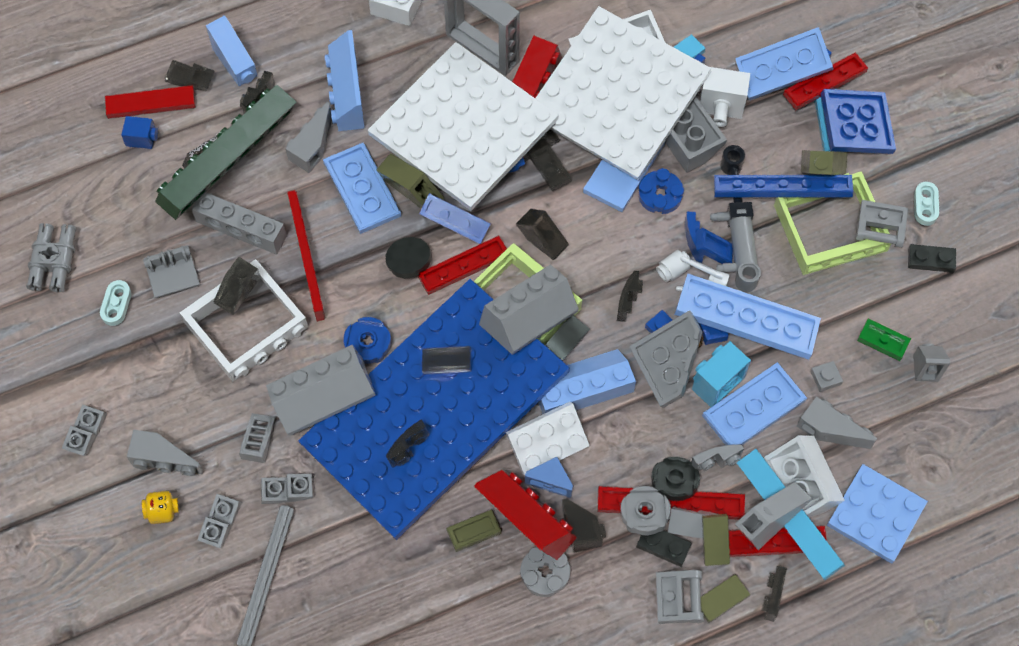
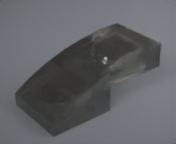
M172 60L165 76V82L180 87L193 85L194 90L207 91L215 71L195 63L191 67Z

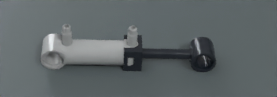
M730 145L725 148L720 164L721 170L725 174L739 175L745 160L744 150L737 145ZM733 197L734 203H729L727 212L710 214V220L727 221L731 231L735 262L718 264L716 270L720 272H736V287L743 292H751L756 289L761 276V270L757 262L752 225L754 216L752 202H743L742 197ZM743 275H749L753 279H746Z

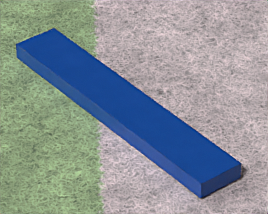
M714 175V197H853L852 175Z

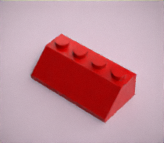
M500 470L474 485L532 543L552 558L558 560L576 540L577 537L571 533L573 527L564 519H561L559 522L554 517L556 512L547 503L542 506L537 501L539 496L531 488L528 487L525 490L520 485L523 481L515 473L507 474L505 471Z

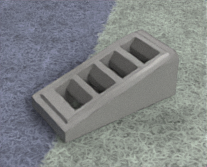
M251 414L239 452L241 459L265 463L276 420L275 417ZM256 421L268 422V425L261 426L255 425ZM254 429L265 431V434L253 433ZM252 438L263 439L262 442L251 441ZM249 447H260V450L249 449Z

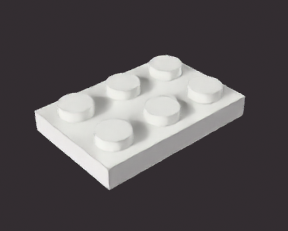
M571 402L506 432L524 476L526 471L555 457H558L560 461L589 447L575 407Z

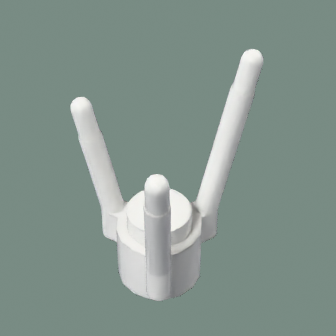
M683 256L680 258L681 261L710 274L709 281L724 286L727 285L729 274L714 270L693 259L690 260ZM683 286L676 287L677 291H682Z

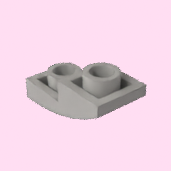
M82 404L74 427L70 426L62 449L86 456L102 427L107 413Z
M724 445L709 449L694 456L691 461L692 466L695 469L697 468L698 471L701 469L707 471L716 462L720 468L726 465L731 467L741 460L744 448L742 445Z
M287 474L286 477L261 478V504L295 502L312 499L313 497L311 474Z
M216 494L209 517H205L198 541L222 548L237 516L241 501Z
M673 507L670 513L668 533L703 538L702 516L717 514L702 510L695 512Z

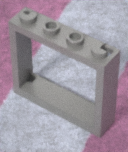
M444 0L446 35L506 76L519 63L520 12L503 0ZM464 1L499 24V44L464 21Z

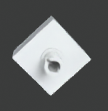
M710 67L711 73L702 85L700 103L708 114L714 115L713 121L718 127H724L727 124V117L742 119L748 94L750 73Z

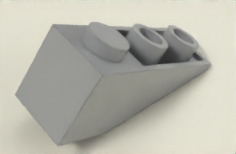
M326 102L323 107L316 110L310 122L305 123L300 133L295 138H292L286 146L288 160L308 173L323 158L332 117L329 102Z
M818 397L813 400L797 424L798 428L808 435L814 436L819 441L871 449L877 440L869 429L860 427L853 422L849 415L838 412L831 403Z
M133 430L127 458L134 468L146 470L147 467L156 468L163 473H170L171 470L179 471L186 476L203 475V470L197 461L158 433Z
M794 482L754 506L735 525L759 550L813 499Z

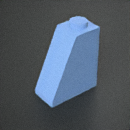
M224 15L206 25L213 51L237 85L241 86L256 78L255 64L226 16Z

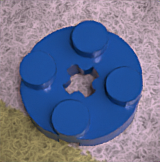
M664 168L644 176L638 189L639 201L642 206L650 212L654 213L657 211L662 212V214L676 210L681 204L684 193L680 179ZM657 189H664L666 195H657Z
M363 317L358 319V322L347 327L344 333V346L346 348L353 344L362 357L364 364L379 363L390 350V332L380 320L372 317ZM371 336L373 342L369 345H364V342H361L362 339Z

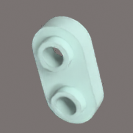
M931 182L918 184L914 192V216L916 221L924 226L934 224L939 216V191L936 185Z
M122 280L113 281L106 289L100 309V316L103 322L109 326H116L125 318L131 298V289L126 282ZM120 292L123 293L122 296L117 297V294H118V293H120ZM117 313V315H116L115 317H113V318L110 317L111 314Z

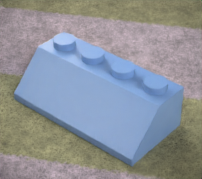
M348 30L328 45L329 54L325 55L326 68L330 67L331 73H327L328 86H333V91H329L330 104H335V110H331L332 122L337 123L338 132L365 128L352 30Z
M616 349L568 364L570 372L538 404L542 414L568 402L573 403L575 410H579L634 392L636 380L628 360Z

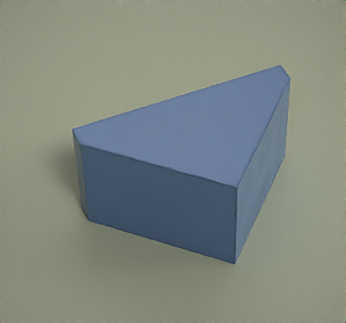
M558 457L526 471L525 484L571 498L573 485Z

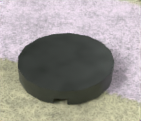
M402 238L395 241L386 252L388 269L396 277L400 278L416 277L419 275V272L425 271L431 263L430 248L420 238Z
M667 457L659 464L654 465L651 483L652 487L657 489L658 493L662 494L663 497L665 495L668 500L683 501L691 498L697 492L700 484V474L698 469H695L692 466V462L688 459Z

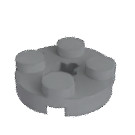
M636 487L622 500L621 519L626 525V529L631 533L640 535L656 534L663 531L669 521L670 503L665 495L663 497L653 487ZM642 506H647V509L652 510V513L643 515L639 511L642 510Z
M534 547L523 558L520 575L524 585L532 594L540 597H550L566 587L570 577V565L564 553L556 560L542 552L538 547ZM544 566H549L552 574L542 577V572L538 570Z

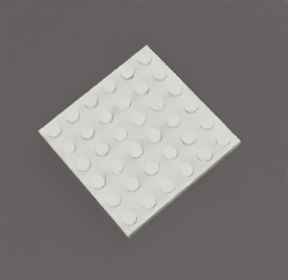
M598 6L535 99L558 115V121L550 128L552 131L639 181L710 75L711 68Z
M455 42L368 129V135L400 159L422 171L432 183L472 211L558 121V115Z

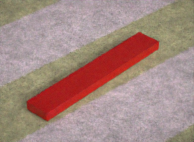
M288 191L316 321L318 322L325 320V314L297 191Z
M598 486L597 512L620 513L623 498L634 488ZM696 492L691 498L683 501L668 500L670 503V513L673 507L695 512L702 510L716 514H727L728 519L740 520L745 515V494ZM642 506V510L639 512L643 513V515H648L652 513V510H648L647 506Z

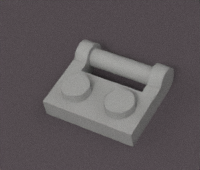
M862 200L856 240L879 241L895 244V247L902 248L905 239L908 208ZM866 226H872L883 229L897 231V235L869 231L865 229Z
M702 571L656 572L659 624L704 622L700 596ZM688 580L690 581L691 612L684 613L683 581Z

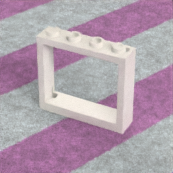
M256 259L180 312L183 322L232 382L241 375L246 376L251 368L264 363L270 354L282 350L288 341L294 337L301 336V332L308 328L306 317ZM261 278L294 318L230 364L198 325V322Z

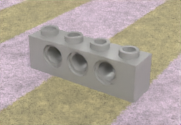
M209 193L201 196L192 208L197 223L276 255L287 237L284 223Z

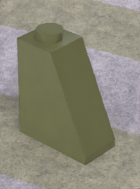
M802 150L801 173L845 175L848 152Z
M391 153L376 169L390 186L421 209L429 193L444 199L442 194L422 171Z

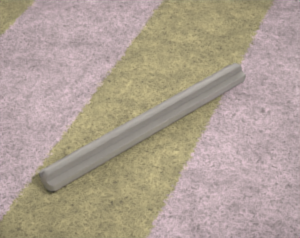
M281 505L237 639L238 646H252L294 509L290 506Z

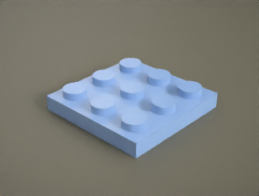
M862 464L843 497L845 501L838 505L827 526L893 564L928 501Z

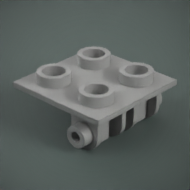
M182 245L180 248L173 250L168 249L166 252L162 251L156 255H148L143 259L155 298L200 285L188 245Z

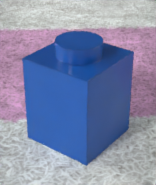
M126 116L121 136L126 147L152 149L153 142L157 141L158 128H155L154 122L150 118Z

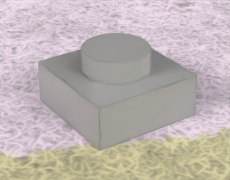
M834 361L813 367L810 371L819 392L840 386L843 383Z

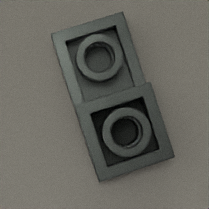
M572 315L556 331L545 346L560 360L564 361L574 347L588 333L590 328Z

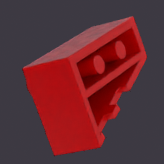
M533 35L512 82L536 98L562 59L558 45Z

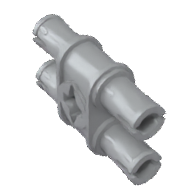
M44 223L39 224L37 240L32 244L31 260L28 262L30 274L26 285L27 289L35 291V287H37L36 290L41 291L44 273L53 272L49 289L58 292L59 288V292H64L66 276L72 269L70 265L72 255L75 253L73 246L76 232L75 226L68 224V229H66L67 225H62L59 242L51 243L54 226L46 223L44 228Z

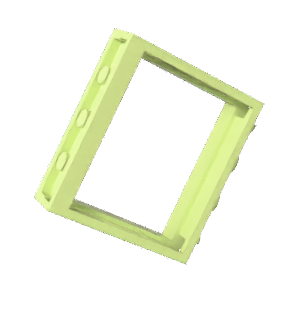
M862 171L850 174L852 175L853 190L859 203L861 204L862 200L875 202ZM776 197L774 203L775 210L803 275L887 252L891 246L890 243L866 239L808 256L788 208L826 197ZM870 226L872 231L890 234L888 229Z
M513 243L474 282L482 290H485L511 264H514L528 277L533 276L544 268ZM572 292L579 312L582 307V299ZM565 321L537 339L545 345Z

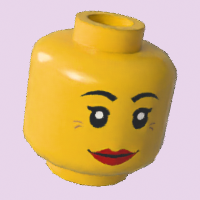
M169 491L148 493L146 499L142 500L143 518L148 519L151 524L172 522L174 513H179L178 499L172 498V494Z

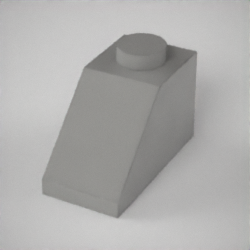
M933 344L918 346L913 355L915 381H940L950 365V358L942 346H934Z

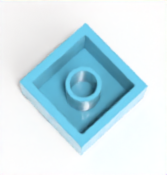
M731 341L725 346H718L712 353L713 357L708 362L703 360L695 369L696 375L693 377L692 390L710 407L720 402L745 379L751 362Z

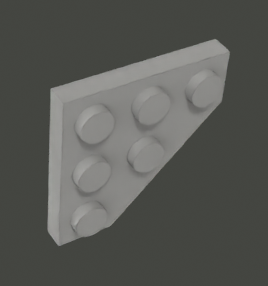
M690 310L629 346L662 408L684 396L703 332Z

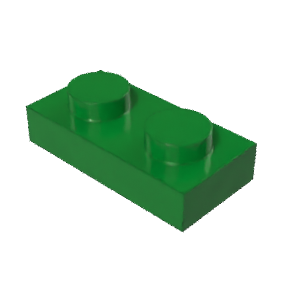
M868 318L857 341L901 361L911 338Z

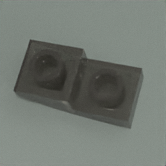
M264 71L262 77L258 78L256 82V88L248 87L246 94L242 95L240 107H242L244 114L250 103L253 101L257 103L260 100L259 97L267 88L271 90L275 86L272 72Z
M634 271L630 275L622 290L616 321L626 322L627 313L631 314L632 301L636 302L637 294H642L643 280L639 279V271Z
M422 419L400 435L389 449L386 458L392 467L406 464L410 457L414 456L409 447L423 443L426 437L430 436Z

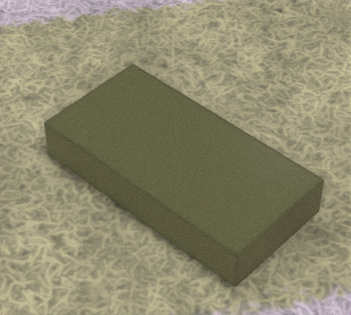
M492 509L446 528L456 552L501 534V529Z
M727 514L702 516L705 566L730 564Z
M735 574L701 597V612L704 613V618L707 622L711 623L747 599L750 593Z

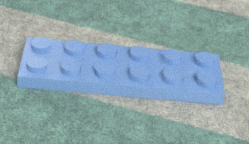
M691 274L686 276L674 314L681 316L690 310L698 323L808 360L812 356L821 320L819 317Z

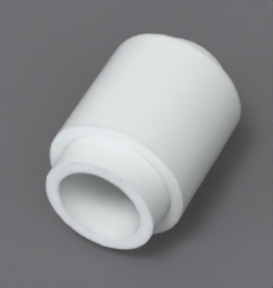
M676 250L659 262L656 271L663 281H673L691 268L689 264L680 260L682 256L690 259L685 251Z

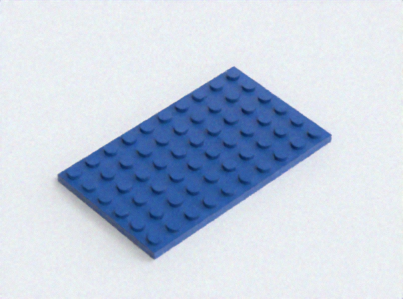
M471 279L460 287L368 374L376 394L375 396L316 423L298 440L395 540L409 529L507 431L570 372V368L538 339L512 355L483 329L479 323L484 306L494 299Z

